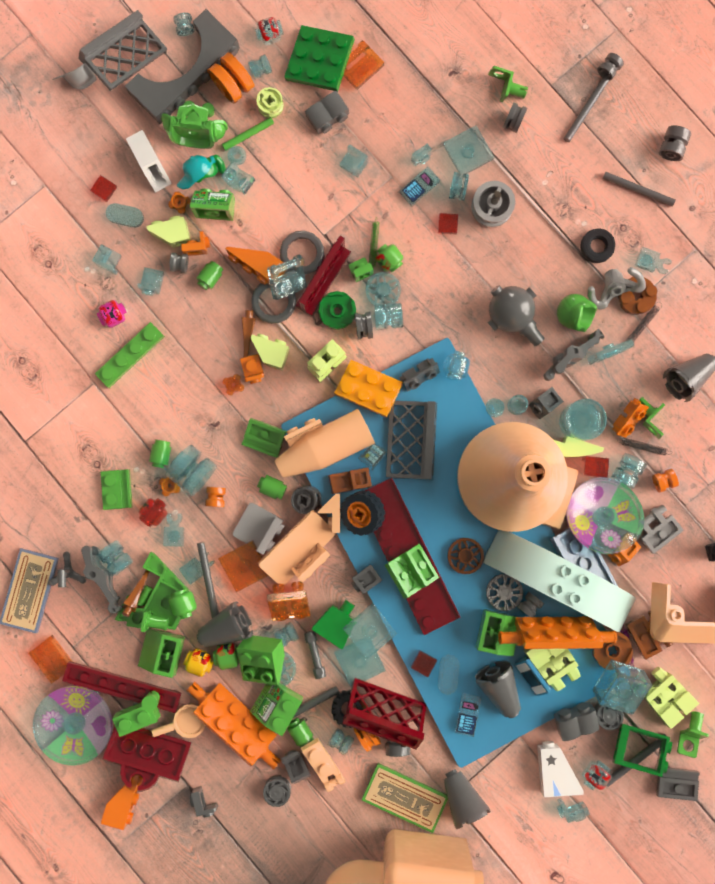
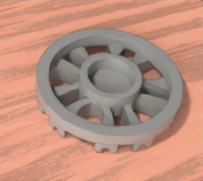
M500 574L489 581L486 588V596L494 608L508 611L517 607L521 602L523 589L518 580L506 574ZM503 577L504 583L499 585L497 579ZM507 578H510L509 584L506 585ZM515 581L518 586L511 588V584ZM492 583H495L499 587L496 589L491 585ZM490 590H495L496 595L490 596ZM519 590V594H513V591ZM512 596L518 597L515 603L511 600ZM496 597L500 598L495 603H493L492 600H494ZM501 600L504 601V607L498 606ZM506 600L510 601L511 606L508 607Z

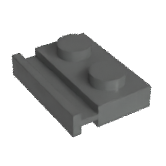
M668 768L666 774L663 773L662 777L658 776L656 795L661 798L698 801V778L700 772L697 770Z

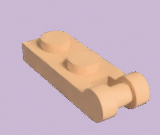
M318 737L301 747L303 754L328 792L332 791L334 786L346 782ZM334 774L335 777L329 780L328 776Z

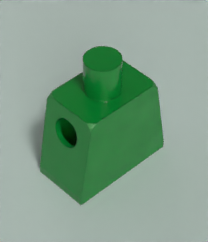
M345 600L340 608L333 604L312 626L311 630L343 650L355 623V618L350 616L355 605L348 600Z

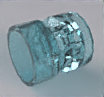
M393 303L389 308L385 304L374 305L376 330L387 329L389 325L392 328H403L401 303Z
M624 453L619 462L621 466L616 467L611 477L618 483L634 489L639 481L637 476L642 475L647 464L637 457ZM624 470H627L633 474L629 475L628 473L624 472Z
M119 540L110 543L97 554L102 563L108 564L107 569L112 576L119 574L134 562L128 553L123 552L124 547Z

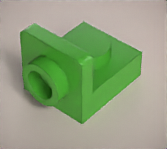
M361 258L349 264V269L356 282L373 275V267L371 263L367 262L366 258Z

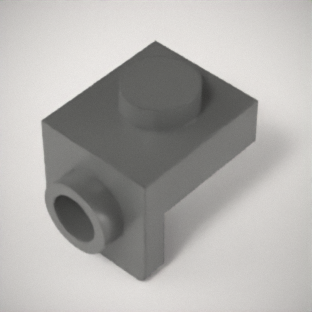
M289 751L285 754V757L281 758L292 784H296L311 776L304 756L300 751Z
M202 786L193 789L189 799L191 807L195 808L196 816L203 815L205 818L214 815L218 808V803L206 805Z

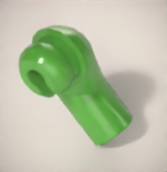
M145 585L137 606L146 604L153 588Z

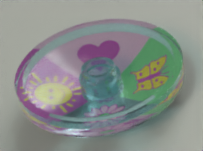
M602 477L593 478L582 483L572 493L567 509V521L573 535L585 547L598 553L614 554L626 550L638 540L644 526V513L639 499L630 488L617 480Z
M71 685L54 690L41 701L33 718V733L39 748L50 759L64 765H81L93 760L105 749L112 735L113 721L108 705L96 692L81 686Z

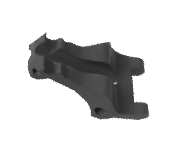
M597 329L594 333L590 334L588 341L583 345H571L564 350V353L553 358V365L543 375L546 381L552 380L555 373L561 374L565 371V368L571 367L585 358L588 349L598 344L600 338H605L601 330Z
M82 547L81 552L86 565L83 571L85 577L95 581L110 603L108 611L112 614L118 613L122 610L123 606L118 604L120 597L117 596V592L113 587V572L102 565L100 549L98 547Z

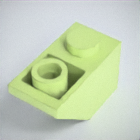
M173 216L168 221H154L151 225L146 226L152 236L173 248L179 247L181 244L191 240L184 217Z
M263 334L252 335L251 340L263 363L267 366L283 370L290 350L289 346H286V342L278 339L275 342L268 340V336Z

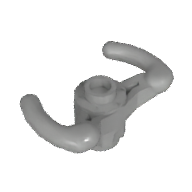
M632 267L628 268L627 272L635 277L638 283L623 278L622 273L617 269H611L604 275L605 288L601 299H596L595 288L590 286L588 288L589 301L596 304L597 309H605L612 298L624 292H642L646 288L645 279L638 270Z

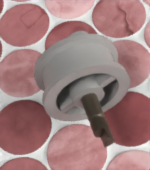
M488 181L482 184L475 192L471 204L472 214L480 224L487 227H498L510 218L515 208V196L511 188L505 183Z

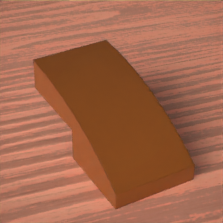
M368 467L328 475L332 494L372 486Z

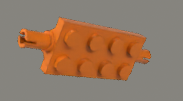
M587 616L516 617V632L499 631L498 633L499 644H516L517 646H524V649L603 648L604 643L617 642L615 630L599 631L593 619Z
M196 682L186 690L199 701L198 708L192 714L250 767L257 759L261 758L271 769L276 768L281 759L268 748L277 734L265 727L221 683L211 693L205 692Z

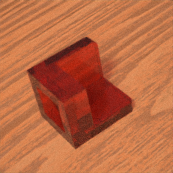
M582 457V461H585V476L608 478L609 458Z

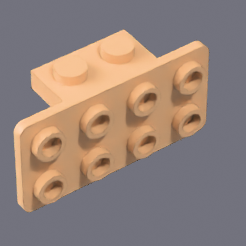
M312 510L258 562V565L280 586H284L294 575L303 583L330 556L323 546L335 536V533H332V529H328V524Z

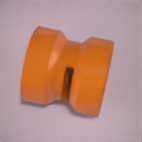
M673 469L665 470L663 474L657 473L652 475L653 484L659 493L666 491V488L679 486L677 475Z
M207 487L206 493L208 498L205 500V506L224 507L225 501L223 496L226 493V488Z

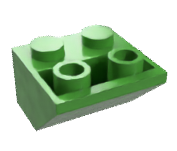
M484 609L476 641V649L496 655L514 656L516 644H499L498 633L499 631L516 632L515 619L517 616Z
M149 628L146 631L138 666L153 674L173 678L177 673L185 636Z
M252 635V637L243 640L237 647L243 680L278 686L285 657L282 639Z

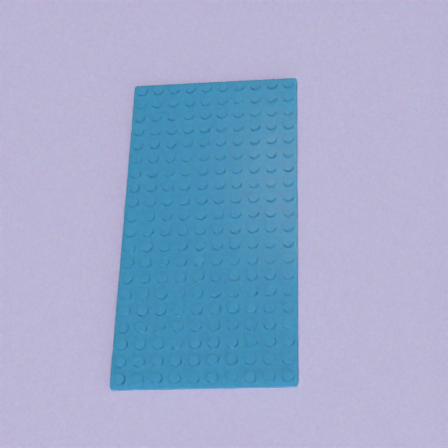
M445 338L381 373L401 381L399 377L402 376V373L412 367L418 372L419 369L416 365L427 358H433L439 367L440 373L435 378L423 382L414 390L407 392L403 384L395 400L435 401L437 403L433 480L393 478L461 618L423 635L407 600L402 597L385 567L388 561L374 532L363 536L353 534L344 526L340 512V533H337L357 573L371 564L381 577L382 581L367 591L457 765L462 768L554 719V714L561 709L573 708L579 703L585 702L629 678V673L626 667L615 671L601 667L592 656V648L568 649L579 665L577 668L581 677L571 681L566 674L561 677L565 684L563 689L557 692L551 685H548L551 688L550 693L536 696L514 666L524 656L527 657L523 651L524 646L516 645L514 656L496 655L476 649L475 646L484 609L517 617H526L528 615L517 607L508 611H502L494 608L489 603L486 596V588L489 581L493 577L505 573L482 563L476 572L461 574L456 572L448 562V549L454 541L460 538H471L481 545L485 557L498 530L476 519L463 503L459 493L457 470L464 449L477 434L495 425L468 372L461 373L466 369L450 339ZM334 396L281 425V428L286 431L294 427L300 429L305 426L304 423L313 418L315 420L320 419L322 425H325L359 409L374 439V445L385 453L374 467L362 457L369 448L367 447L322 470L305 473L310 484L320 492L322 507L335 495L331 493L328 475L368 467L372 483L371 487L391 478L386 477L389 414L386 418L343 398ZM395 405L394 413L400 418L407 410L403 405ZM416 406L411 411L417 419L424 414V406ZM409 413L401 421L409 428L416 420ZM400 422L393 427V433L397 437L406 431ZM418 423L410 431L418 438L423 433V427ZM409 432L400 439L406 447L415 441ZM399 442L392 446V452L396 456L405 450ZM418 442L409 449L415 457L422 453V447ZM406 452L399 460L407 466L414 458ZM398 461L391 465L392 474H398L404 469ZM417 462L408 468L413 475H421V466ZM371 487L336 493L340 494V508H342V502L345 501L346 497ZM326 513L328 517H332V513ZM541 524L529 530L511 532L558 555L550 541V538L555 535L549 526ZM461 541L462 549L465 548L463 541ZM466 541L467 544H468V549H469L471 546H474V545H475L474 543H472V542H470V541ZM458 543L453 547L452 551H460L458 548ZM474 548L471 551L475 553L478 548ZM480 552L474 556L478 562L480 561ZM453 553L451 556L458 557V553ZM451 559L453 565L457 567L459 560ZM474 560L470 562L472 565L477 566ZM460 563L459 570L464 566V563ZM467 564V567L464 569V571H469L474 568L470 567ZM503 577L497 579L499 585L504 583ZM507 578L506 585L509 584L510 578ZM515 581L511 584V588L518 586ZM520 582L523 589L521 602L527 601L525 596L530 592L544 603L542 608H536L535 617L586 616ZM492 583L491 585L496 589L499 587L495 583ZM490 590V596H495L496 591ZM519 590L513 591V594H519ZM512 596V597H511V600H512L514 603H515V602L517 601V599H518V597H516V596ZM496 597L494 600H492L493 603H495L500 598ZM501 600L498 606L504 607V601ZM506 600L508 607L511 606L510 601ZM593 619L599 631H606L603 624ZM614 645L608 648L610 656L613 653H617ZM496 661H509L513 668L521 706L519 714L514 718L504 717L475 681V675L479 670L487 665L490 667L495 666ZM463 701L476 703L479 706L478 710L462 708ZM460 713L477 717L474 735L456 731Z

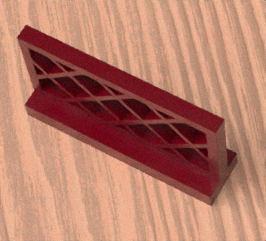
M339 236L337 241L334 242L296 304V308L311 317L351 254V251L345 248L344 237Z
M354 678L347 711L342 724L417 750L424 740L425 733H423L427 705L421 701ZM357 686L364 688L367 693L361 696L357 691ZM374 694H381L385 700L379 702ZM370 697L374 705L368 707L363 699ZM359 701L364 710L353 708V704ZM392 701H400L403 707L397 709ZM386 703L392 709V712L388 714L382 707ZM410 707L420 708V714L415 715ZM377 708L382 716L373 715L371 710ZM406 710L411 718L405 720L400 712ZM396 715L400 723L392 722L389 717ZM413 721L418 730L411 729L408 723Z

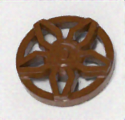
M460 538L450 545L447 558L450 566L456 572L471 574L481 567L484 560V552L477 541L471 538ZM461 541H463L465 545V548L463 549L461 548ZM466 541H470V542L474 543L475 545H474V546H471V547L468 549V544H467ZM458 543V548L460 551H452L453 547ZM474 548H478L475 553L471 551ZM480 552V561L478 562L474 556ZM458 553V557H453L451 554ZM451 559L459 560L457 567L453 565ZM474 560L477 566L472 565L470 562ZM460 563H464V566L459 570ZM467 564L470 567L474 568L469 571H464V569L467 567Z

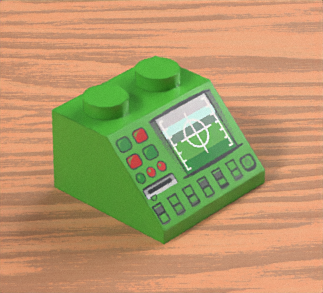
M205 188L200 189V191L195 190L190 208L196 218L233 221L235 197L233 193L228 190L212 192V190Z
M281 683L278 686L265 684L250 712L265 727L283 736L300 707L303 696Z

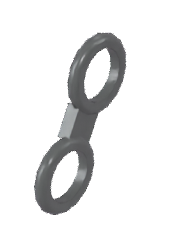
M295 231L282 241L280 259L284 263L286 271L273 287L280 288L286 292L288 306L279 315L271 316L265 314L259 306V299L264 290L271 288V286L260 283L253 292L251 304L255 315L262 321L270 324L281 323L287 320L294 312L296 295L293 288L301 275L316 271L324 258V246L315 234L308 231ZM306 239L315 245L317 255L310 265L299 267L290 262L287 251L293 241Z

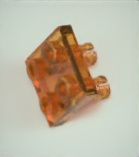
M298 581L297 588L296 582H293L291 584L292 592H284L285 586L281 583L279 584V590L277 584L272 586L273 594H267L272 621H284L292 618L303 619L311 616L307 591L303 588L304 583Z

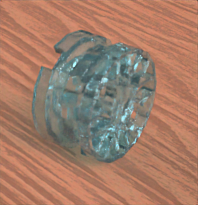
M459 172L453 173L449 199L459 198V200L464 201L469 174L464 173V175H460Z

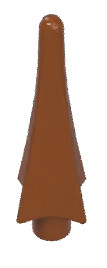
M245 310V317H241L244 346L243 357H247L249 354L251 336L256 321L251 310Z
M145 570L138 584L124 601L122 607L124 608L122 612L124 616L129 617L131 612L135 613L150 571Z

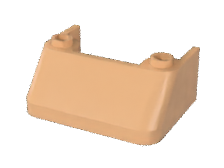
M652 582L650 634L654 640L660 642L715 644L714 622H685L683 609L678 605L670 604L671 585Z

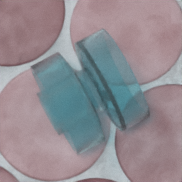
M581 399L569 404L563 409L559 419L562 433L565 436L581 441L598 437L604 431L607 424V415L604 408L592 399Z
M192 444L174 458L165 474L175 484L186 478L181 489L191 497L205 485L217 468V465L208 457L198 464L197 462L202 452Z

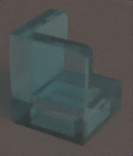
M349 144L340 167L359 177L368 163V156Z
M101 244L92 261L97 266L117 275L118 272L115 268L122 256Z

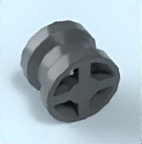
M171 253L170 271L175 272L179 270L181 273H187L188 254L181 256L177 253Z

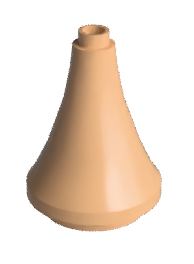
M519 422L496 424L477 434L464 449L457 470L459 493L470 513L489 527L509 532L529 530L547 521L561 505L568 483L567 465L560 448L554 440L542 430Z

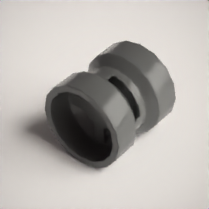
M609 53L605 58V62L600 64L597 71L601 77L606 76L609 80H612L616 75V71L620 70L624 65V61L619 55Z
M528 592L525 596L527 601L520 602L517 608L529 617H535L536 608H542L544 603Z

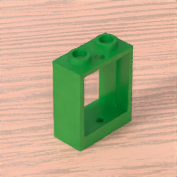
M621 724L612 762L662 777L663 773L666 774L668 769L666 756L667 753L670 754L672 742L668 736ZM629 731L661 740L655 769L623 760Z

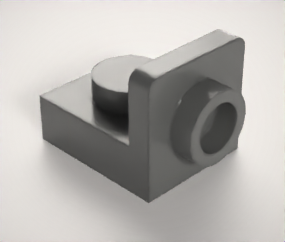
M551 387L532 401L529 407L541 419L564 401L554 388Z
M370 564L352 577L353 582L351 584L357 592L362 591L365 594L381 582L382 579Z

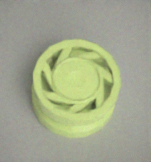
M268 87L258 93L256 100L261 115L266 118H276L282 113L284 108L283 99L277 89Z

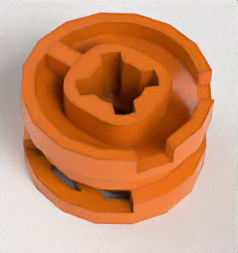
M353 728L358 740L367 752L372 750L374 745L378 746L381 744L378 736Z

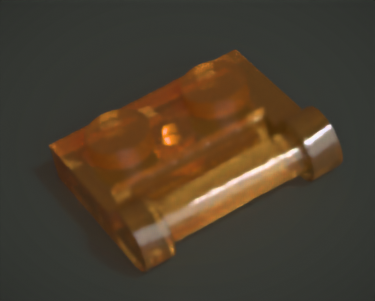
M363 40L350 53L346 67L360 54L365 53L366 55L349 70L345 68L343 75L356 90L384 66V61Z

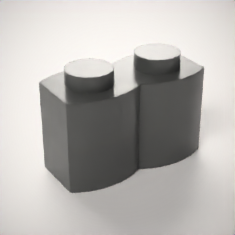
M334 91L309 107L305 114L318 134L322 132L325 134L332 129L333 124L337 122L342 123L348 118L349 108L338 92Z
M582 702L573 708H563L554 714L558 734L562 741L574 740L581 735L592 734L600 729L596 710L591 702Z

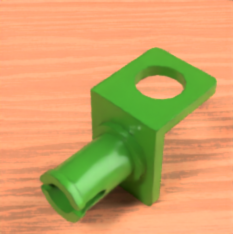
M493 66L488 75L505 81L500 102H503L508 97V94L524 99L528 87L513 83L514 72Z
M641 397L639 399L641 404L649 407L646 411L645 416L647 417L643 426L656 438L660 439L664 434L650 421L663 409L665 404L662 403L658 408H654L644 397Z
M136 608L135 613L139 612L143 615L141 623L133 621L132 616L134 612H131L127 618L126 625L141 628V632L149 630V627L166 631L169 623V618L152 616V610Z
M691 712L689 728L680 731L677 753L691 758L697 757L699 740L709 737V734L701 731L703 713ZM685 740H689L693 744L691 752H687L684 749L683 743Z

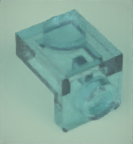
M233 162L230 163L221 176L231 188L244 195L256 181L252 175L239 169Z
M557 799L559 806H557L558 813L568 823L582 821L586 816L590 815L583 801L566 808L562 799Z

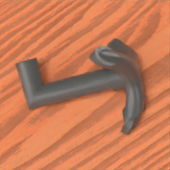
M64 552V569L58 570V575L50 579L48 584L54 586L58 583V587H66V578H73L82 584L86 583V577L81 576L72 569L70 553Z

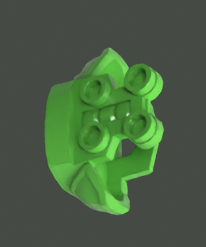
M186 101L182 106H179L177 117L165 113L161 115L163 128L169 135L170 140L177 145L211 149L214 143L223 138L225 131L228 130V124L224 120H208L209 117L214 115V106L211 103H205L201 107L195 105L193 101Z

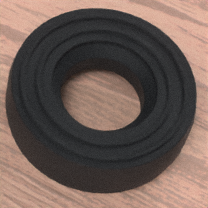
M597 228L590 230L581 240V253L586 260L592 263L605 262L615 251V239L605 229ZM594 239H600L604 242L605 249L603 252L596 253L591 249V242Z

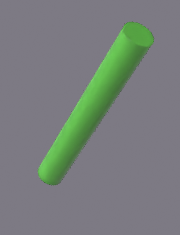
M269 117L222 144L224 150L227 151L274 124V121Z

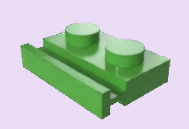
M250 418L241 445L277 458L279 457L287 431Z
M130 469L100 472L103 510L132 508Z

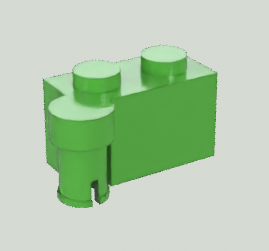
M149 692L142 702L116 712L112 719L119 737L158 721L161 716L157 707L160 699L158 692Z

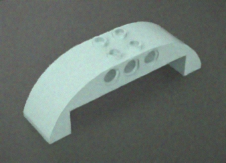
M498 530L483 560V563L617 632H620L636 600V597L614 584L508 531Z

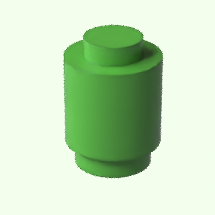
M210 261L197 276V284L204 290L208 288L212 290L222 276L223 268L217 263Z
M155 439L149 462H153L152 466L164 468V465H168L171 452L170 442Z
M266 475L265 478L261 477L257 487L260 488L259 492L273 499H282L287 485L283 484V481Z
M295 718L290 722L287 730L297 746L301 748L314 740L313 733L304 719Z

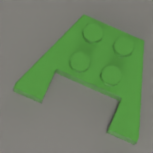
M150 552L142 568L160 576L143 609L152 610V616L169 618L167 629L175 630L181 618L180 616L172 615L168 599L172 596L171 593L182 589L190 590L154 552ZM124 608L118 612L115 620L127 622L128 617L122 614ZM136 612L133 614L132 619L135 623H141L143 615Z

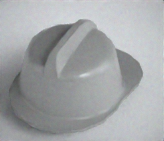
M86 63L74 71L54 78L63 77L76 89H85L97 80L94 72Z

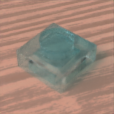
M428 143L412 154L411 161L415 166L420 163L422 165L430 159L432 149Z

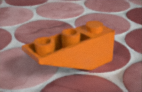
M235 247L225 248L229 255L228 259L231 262L241 264L245 272L250 275L252 273L256 275L258 281L264 285L268 284L273 287L286 271L284 263L269 252Z
M140 775L132 778L131 789L124 785L106 804L101 824L124 830L127 825L131 824L134 813L131 811L133 805H137L140 796L137 793V788L143 781Z

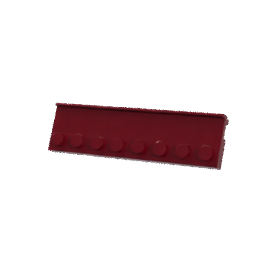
M393 478L367 489L370 493L376 494L384 504L385 520L382 522V526L374 531V534L387 561L390 562L402 553L420 544L439 576L431 584L406 598L423 635L461 618Z

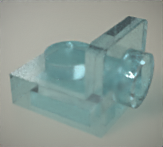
M144 267L141 284L138 283V288L142 291V294L148 296L160 294L164 272Z

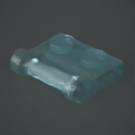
M300 254L287 262L277 266L271 265L267 268L273 299L279 300L307 288L303 269L304 258ZM294 267V271L278 277L280 272Z

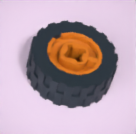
M362 490L345 498L340 512L341 519L347 530L355 535L363 536L376 531L382 526V522L385 520L384 504L376 494Z

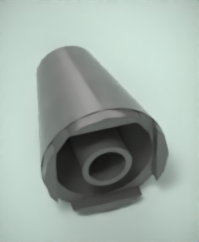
M706 353L667 369L663 374V379L666 377L667 380L666 388L676 399H685L684 402L691 401L715 372V356Z
M237 601L227 606L198 630L197 640L199 644L204 647H211L252 637L253 630L250 631L249 629L252 623L245 608L242 605L238 606L239 602Z
M496 661L495 666L490 667L487 665L479 670L475 675V681L504 717L514 718L519 714L521 706L513 668L509 661Z
M454 769L445 774L447 778L443 780L455 829H460L463 827V824H471L491 813L488 805L461 771L457 772Z

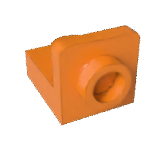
M199 231L200 242L190 240L185 244H181L183 254H188V256L207 254V248H210L209 236H206L204 231Z
M259 353L240 358L245 382L250 381V384L261 382V378L265 375Z
M629 533L623 535L620 539L622 542L618 543L620 547L616 546V549L611 548L606 552L611 561L618 566L629 562L641 548Z

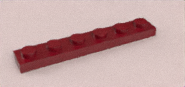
M72 661L67 663L62 680L66 683L137 703L142 702L149 692L156 691L160 696L158 709L176 713L182 694L178 691Z

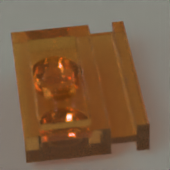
M53 635L28 653L51 684L64 675L67 663L72 661Z

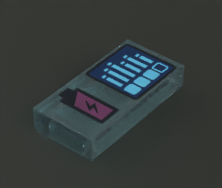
M426 167L403 187L399 193L413 206L440 182V179L429 167Z
M462 693L455 733L474 737L482 699L480 696Z

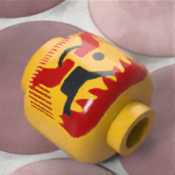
M195 648L193 651L189 650L183 665L186 666L185 668L188 673L203 677L206 672L210 673L214 662L211 661L212 656L210 653Z

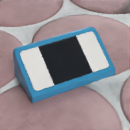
M524 656L514 664L536 696L551 692V688L528 657Z

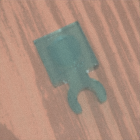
M642 247L635 266L649 272H654L655 268H657L659 273L667 274L669 270L664 269L663 264L670 265L672 261L668 258L659 259L661 253Z
M168 513L167 521L170 523V527H164L163 546L183 547L184 527H179V523L182 521V514L179 513L178 519L173 521L171 518L172 513Z
M196 557L179 569L190 585L203 576L201 562ZM215 560L209 563V567L215 564Z

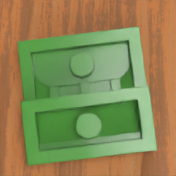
M420 544L385 564L387 571L404 599L439 578Z

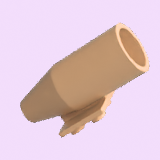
M359 409L325 425H322L320 419L315 420L313 418L306 421L304 427L300 429L294 427L287 431L288 435L284 436L290 448L275 459V463L282 477L285 478L322 470L375 444Z

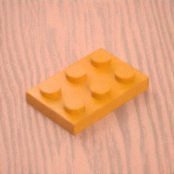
M350 360L334 394L387 418L402 388L403 382Z

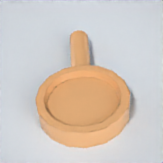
M190 703L181 706L175 713L173 723L151 730L153 737L174 730L186 738H194L200 735L206 725L192 714L199 705Z

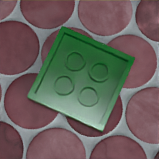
M301 25L284 76L285 79L338 92L355 41L354 36Z

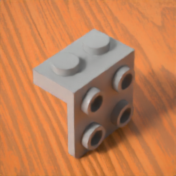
M250 503L237 524L233 536L257 549V552L264 555L273 548L275 544L273 539L276 534L279 536L285 526L282 524L284 520L262 507Z

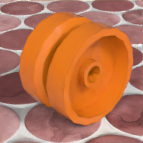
M228 52L220 59L221 65L215 63L207 72L221 93L231 103L235 104L242 98L241 91L248 93L255 85L243 65Z

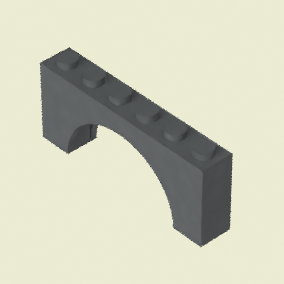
M207 9L193 20L195 30L201 37V51L196 63L186 74L172 81L154 82L138 73L125 85L128 93L159 124L162 123L161 115L163 113L171 116V113L179 109V106H182L189 96L196 94L198 88L203 83H207L211 79L207 70L215 63L221 65L220 59L229 52L235 56L239 51L238 40Z

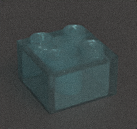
M611 659L592 690L599 705L633 715L652 687V683L644 670Z

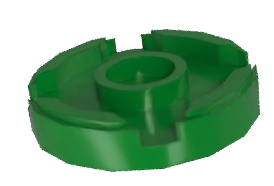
M334 291L325 295L321 300L318 312L324 325L331 329L339 330L346 328L353 322L356 306L354 300L348 294ZM339 308L341 312L335 314L334 309Z

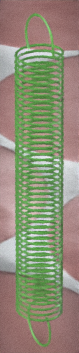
M378 221L376 224L372 222L374 229L371 238L373 243L376 244L375 250L374 245H371L370 242V252L375 259V264L373 265L369 253V263H371L372 267L376 266L378 235L376 237L375 230L379 234Z

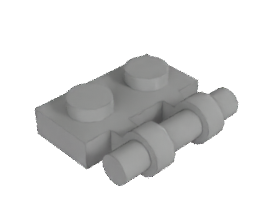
M664 505L653 508L648 516L644 519L641 518V521L638 522L641 525L640 531L643 530L646 533L640 539L652 554H655L684 531L672 515L666 518L663 517L662 514L667 511ZM656 519L659 524L651 529L649 524Z

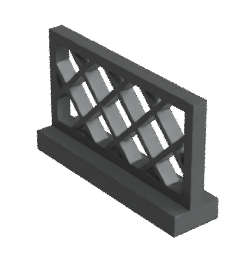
M139 10L98 36L79 51L78 59L83 64L86 63L109 91L167 52L166 46L143 21V15ZM142 27L147 33L146 37L136 36V30ZM124 38L133 40L132 47L122 46V40ZM135 40L146 42V50L135 48ZM149 43L156 44L160 50L157 52L149 51ZM110 48L118 49V57L108 56L107 50ZM121 50L132 52V60L121 58ZM134 54H144L145 60L143 62L135 61ZM95 58L104 59V67L95 66L92 60ZM106 61L118 62L117 70L106 68ZM120 63L131 64V70L128 72L121 71ZM106 73L117 74V80L110 83L106 79Z
M435 401L394 402L389 414L386 477L433 480L437 403ZM395 405H403L407 410L400 418L394 413ZM416 406H424V414L417 419L411 411ZM410 413L416 421L407 428L401 420ZM400 422L406 431L397 437L393 433V427ZM419 423L423 427V433L416 438L410 430ZM409 432L415 441L406 447L400 439ZM397 442L405 448L398 456L392 452V446ZM418 442L422 447V453L415 457L409 449ZM406 452L414 458L407 466L399 460ZM398 461L404 469L398 474H392L391 465ZM417 462L421 466V475H413L408 468Z

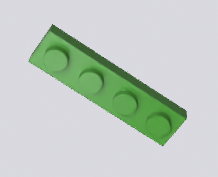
M150 322L102 366L95 375L110 388L165 336Z

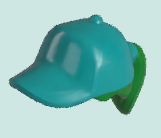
M201 155L191 156L182 165L184 176L177 183V187L183 190L188 189L195 182L199 183L204 178L213 177L218 172L226 177H229L231 174L226 170L225 163L219 155H212L208 158Z

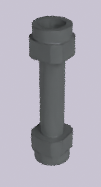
M306 632L304 636L306 643L309 644L314 664L313 673L315 679L326 677L325 667L321 664L316 644L318 640L316 632Z

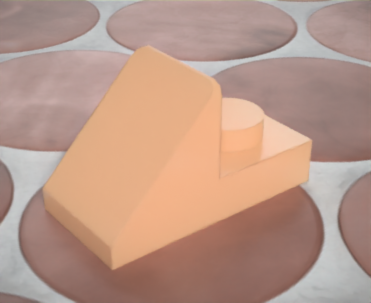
M335 494L317 513H332V517H328V529H332V533H340V494Z

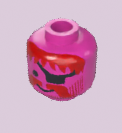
M110 300L99 306L97 316L103 326L113 328L125 321L124 314L127 311L122 303L118 304L117 301Z

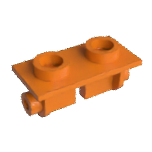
M636 398L630 400L623 410L628 416L625 417L620 414L613 423L614 427L612 430L617 435L627 438L634 431L638 421L644 418L649 407L641 404Z

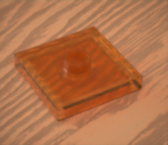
M253 540L218 558L236 592L269 576L258 565L262 556L257 552V547Z

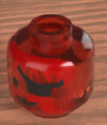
M159 498L156 500L148 499L139 509V519L149 527L152 525L158 526L168 514L165 509L166 504Z

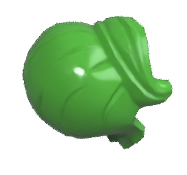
M570 294L559 303L557 317L559 322L566 328L585 332L592 323L597 306L580 294Z

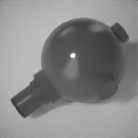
M500 285L496 286L491 291L493 295L489 304L491 320L487 322L494 331L499 328L505 332H519L521 336L527 337L534 346L543 342L545 337L537 329L536 322L533 320L535 315V302L533 299L537 296L530 287L525 290L517 286L504 288Z

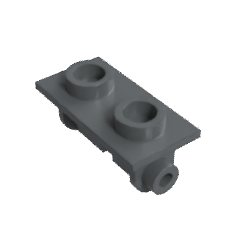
M427 358L416 365L419 369L418 372L412 367L402 373V376L399 378L405 385L407 392L418 388L423 382L435 378L440 373L437 362L435 363L433 358Z

